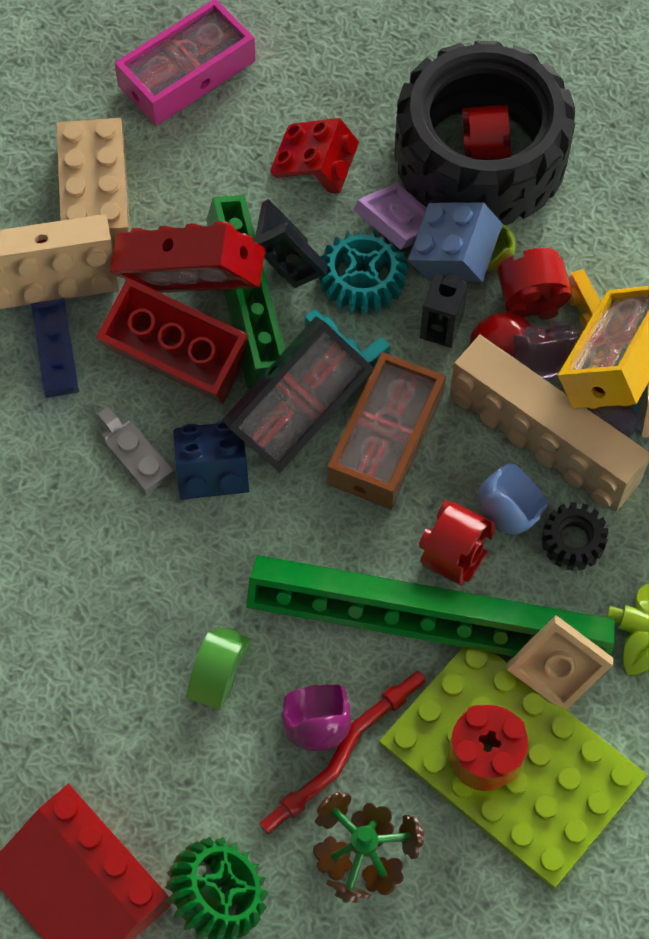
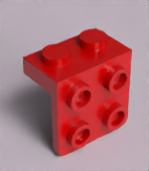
M341 118L293 123L286 129L270 173L275 178L313 174L327 192L339 194L357 151L359 141Z

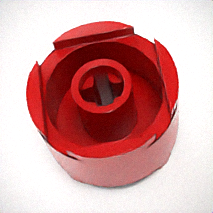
M508 105L462 108L463 127H469L464 128L465 156L478 160H499L511 157Z
M533 248L523 251L524 257L514 260L513 255L505 259L499 265L497 273L506 311L523 318L531 315H539V318L542 320L556 317L559 314L558 309L563 307L572 297L563 257H559L558 251L551 248Z
M446 500L438 511V521L434 528H427L420 539L419 548L424 550L420 563L423 567L463 586V580L469 582L488 552V550L484 549V541L486 538L493 539L495 522L457 503H451Z
M471 706L457 720L449 745V760L458 778L465 785L480 791H493L512 782L521 771L528 750V736L525 724L521 718L501 706ZM485 744L492 745L491 752L483 750Z

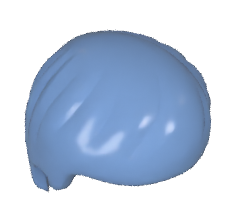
M513 463L505 464L492 473L482 483L478 492V502L482 515L495 522V529L507 534H520L527 531L540 520V515L546 510L548 505L547 499L532 479Z

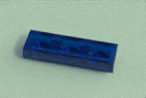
M65 299L32 303L31 308L45 398L78 393L79 386Z

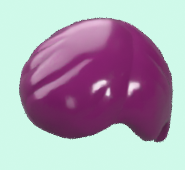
M312 685L306 688H299L287 693L283 699V712L281 715L283 731L293 745L307 751H325L339 745L349 733L351 728L350 704L346 690L342 685Z

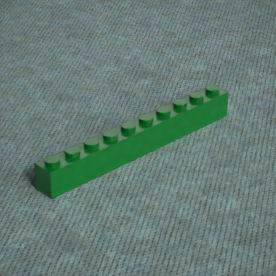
M257 555L249 577L246 608L509 656H515L557 615L610 656L614 645L615 619L261 555Z

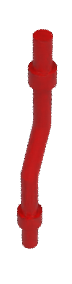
M416 670L397 687L394 685L389 687L381 694V700L353 721L349 733L338 745L328 766L296 793L291 791L280 800L281 805L259 822L262 830L268 835L290 816L294 819L305 810L304 805L339 777L360 735L390 710L396 711L404 705L406 697L426 682L423 674Z

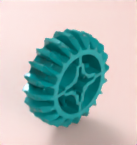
M361 229L357 236H352L347 231L344 240L335 237L333 246L326 245L324 255H321V258L328 264L327 273L319 277L320 288L322 292H326L328 302L336 300L338 310L347 304L351 315L356 307L361 308L364 316L368 312V307H372L377 314L381 310V303L390 308L393 299L399 300L401 289H404L407 279L405 276H407L408 267L405 264L403 252H398V247L395 244H388L389 241L385 236L380 239L376 238L377 234L374 230L370 236L364 235ZM344 261L346 264L345 274L339 277L336 270ZM386 266L389 275L382 282L379 279L380 269Z

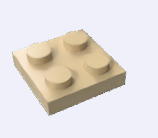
M555 615L508 662L507 670L548 701L561 705L567 710L613 666V657Z

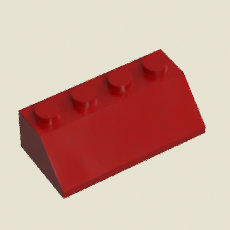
M128 277L96 336L97 340L105 348L221 404H224L239 375L249 337L247 333Z

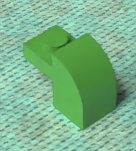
M217 627L214 633L208 632L195 660L186 698L220 710L231 693L237 668L249 649L251 638L240 635L239 632L233 629H223Z

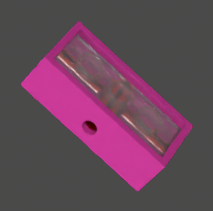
M212 0L114 62L118 87L157 126L256 61L255 37L218 0Z

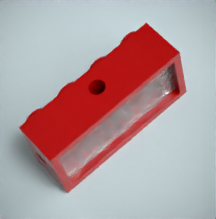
M216 221L212 226L190 223L186 224L185 228L159 226L157 230L132 228L131 232L116 233L110 272L124 280L128 277L160 293L260 288L265 248L254 242L253 237L241 234L234 229L232 224L223 221Z

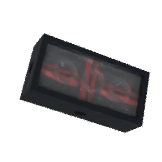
M315 316L222 421L273 468L281 473L375 368L327 323Z

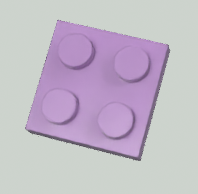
M395 183L358 199L353 210L364 218L367 224L383 234L390 243L403 250L414 244L427 208L398 183Z

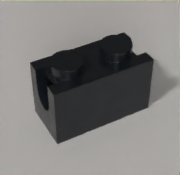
M435 273L422 308L420 339L452 348L464 316L468 282L461 280L455 275L447 274L444 276L443 274Z

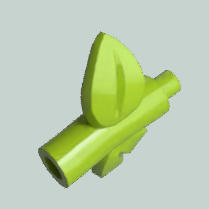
M647 583L638 590L635 596V608L624 605L623 609L609 605L606 613V618L615 619V622L618 623V629L631 633L625 639L623 645L624 668L627 675L630 676L640 675L649 671V583Z

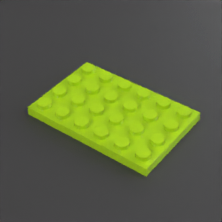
M462 647L379 740V745L551 889L555 890L648 775L561 705L551 703L507 670L508 663L496 653ZM474 705H497L510 710L522 719L528 736V750L518 776L512 782L493 791H480L465 785L458 778L449 760L448 752L453 728L457 720ZM485 744L483 750L491 752L492 745Z

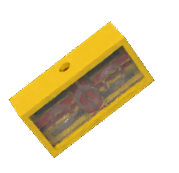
M649 286L607 290L558 374L573 409H595L603 406H629L637 404L649 382Z

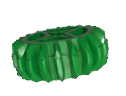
M208 837L200 842L191 843L185 848V851H181L175 857L174 864L167 872L171 879L167 881L164 888L173 893L169 896L167 903L176 905L178 909L173 918L182 917L186 921L183 930L194 928L196 939H203L206 936L208 939H241L249 934V930H252L259 924L261 920L260 915L267 908L262 901L266 899L268 892L260 887L264 884L266 878L257 875L256 870L259 864H251L248 860L250 851L240 853L238 852L237 842L227 846L224 837L215 841ZM206 866V873L202 877L197 876L198 867ZM232 903L237 904L235 915H228V908L232 906Z

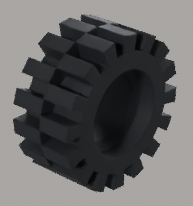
M570 502L569 508L562 504L558 507L557 512L553 510L549 518L546 519L541 538L543 539L542 547L543 550L548 551L547 557L549 560L553 558L556 560L555 565L561 568L562 564L568 565L567 570L573 571V568L578 566L580 571L584 570L588 564L590 567L596 564L597 559L601 558L608 540V528H604L606 524L604 517L597 518L599 512L595 508L590 513L587 511L589 505L583 503L582 508L578 509L577 502ZM570 526L579 527L586 532L588 542L580 548L570 547L563 542L561 532Z

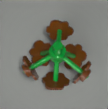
M335 792L333 795L327 796L317 808L318 817L315 820L318 826L330 829L339 821L352 834L349 844L341 841L337 843L334 837L329 836L324 839V842H319L313 848V854L319 860L317 862L318 870L322 873L327 872L332 880L338 881L342 879L345 872L351 870L346 884L327 880L326 884L336 890V897L342 899L344 903H357L358 898L370 899V894L354 887L364 857L369 856L373 865L364 868L362 872L363 879L366 881L365 887L367 891L375 892L377 890L381 895H388L394 890L396 884H400L404 880V875L401 872L403 869L401 860L391 858L387 861L385 857L379 858L376 849L383 843L402 842L403 853L409 855L411 859H417L419 847H422L424 843V832L415 816L404 815L403 824L399 827V833L392 834L394 831V826L390 823L392 812L386 806L376 808L373 803H366L363 810L353 813L350 821L345 816L348 812L347 806L352 799L348 793L341 794L340 792ZM352 851L356 854L353 865L349 859Z

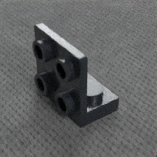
M269 199L263 201L254 242L265 248L264 259L294 288L325 275L328 264L308 245V239Z

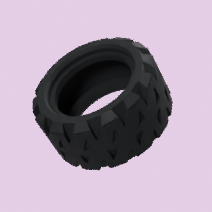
M477 40L474 42V45L464 46L462 43H458L439 50L436 59L432 61L427 57L410 73V83L403 84L399 95L394 159L395 162H398V175L408 192L415 190L417 192L416 200L426 208L429 203L484 202L504 225L513 223L519 215L523 219L529 217L545 206L548 198H552L563 182L575 130V106L569 89H565L562 77L549 63L541 64L534 53L516 45H513V48L504 47L498 41ZM508 105L509 117L523 126L531 137L532 143L523 151L508 158L478 160L453 151L441 141L434 129L445 118L462 111V108Z

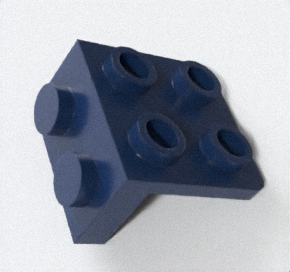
M223 421L205 425L186 424L173 430L180 500L250 492L244 441L229 429Z

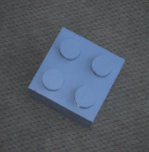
M484 202L429 203L408 261L426 279L431 281L437 272L444 276L447 274L455 275L466 282H483L503 224Z

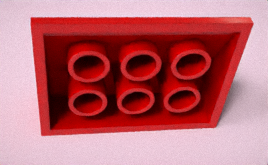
M69 783L43 804L0 851V889L43 939H135L171 906V904L167 903L169 899L168 894Z

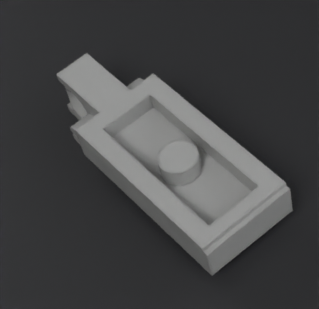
M106 407L97 414L100 419L98 422L106 430L101 434L105 446L146 495L174 476V470L127 417L120 421L109 407Z

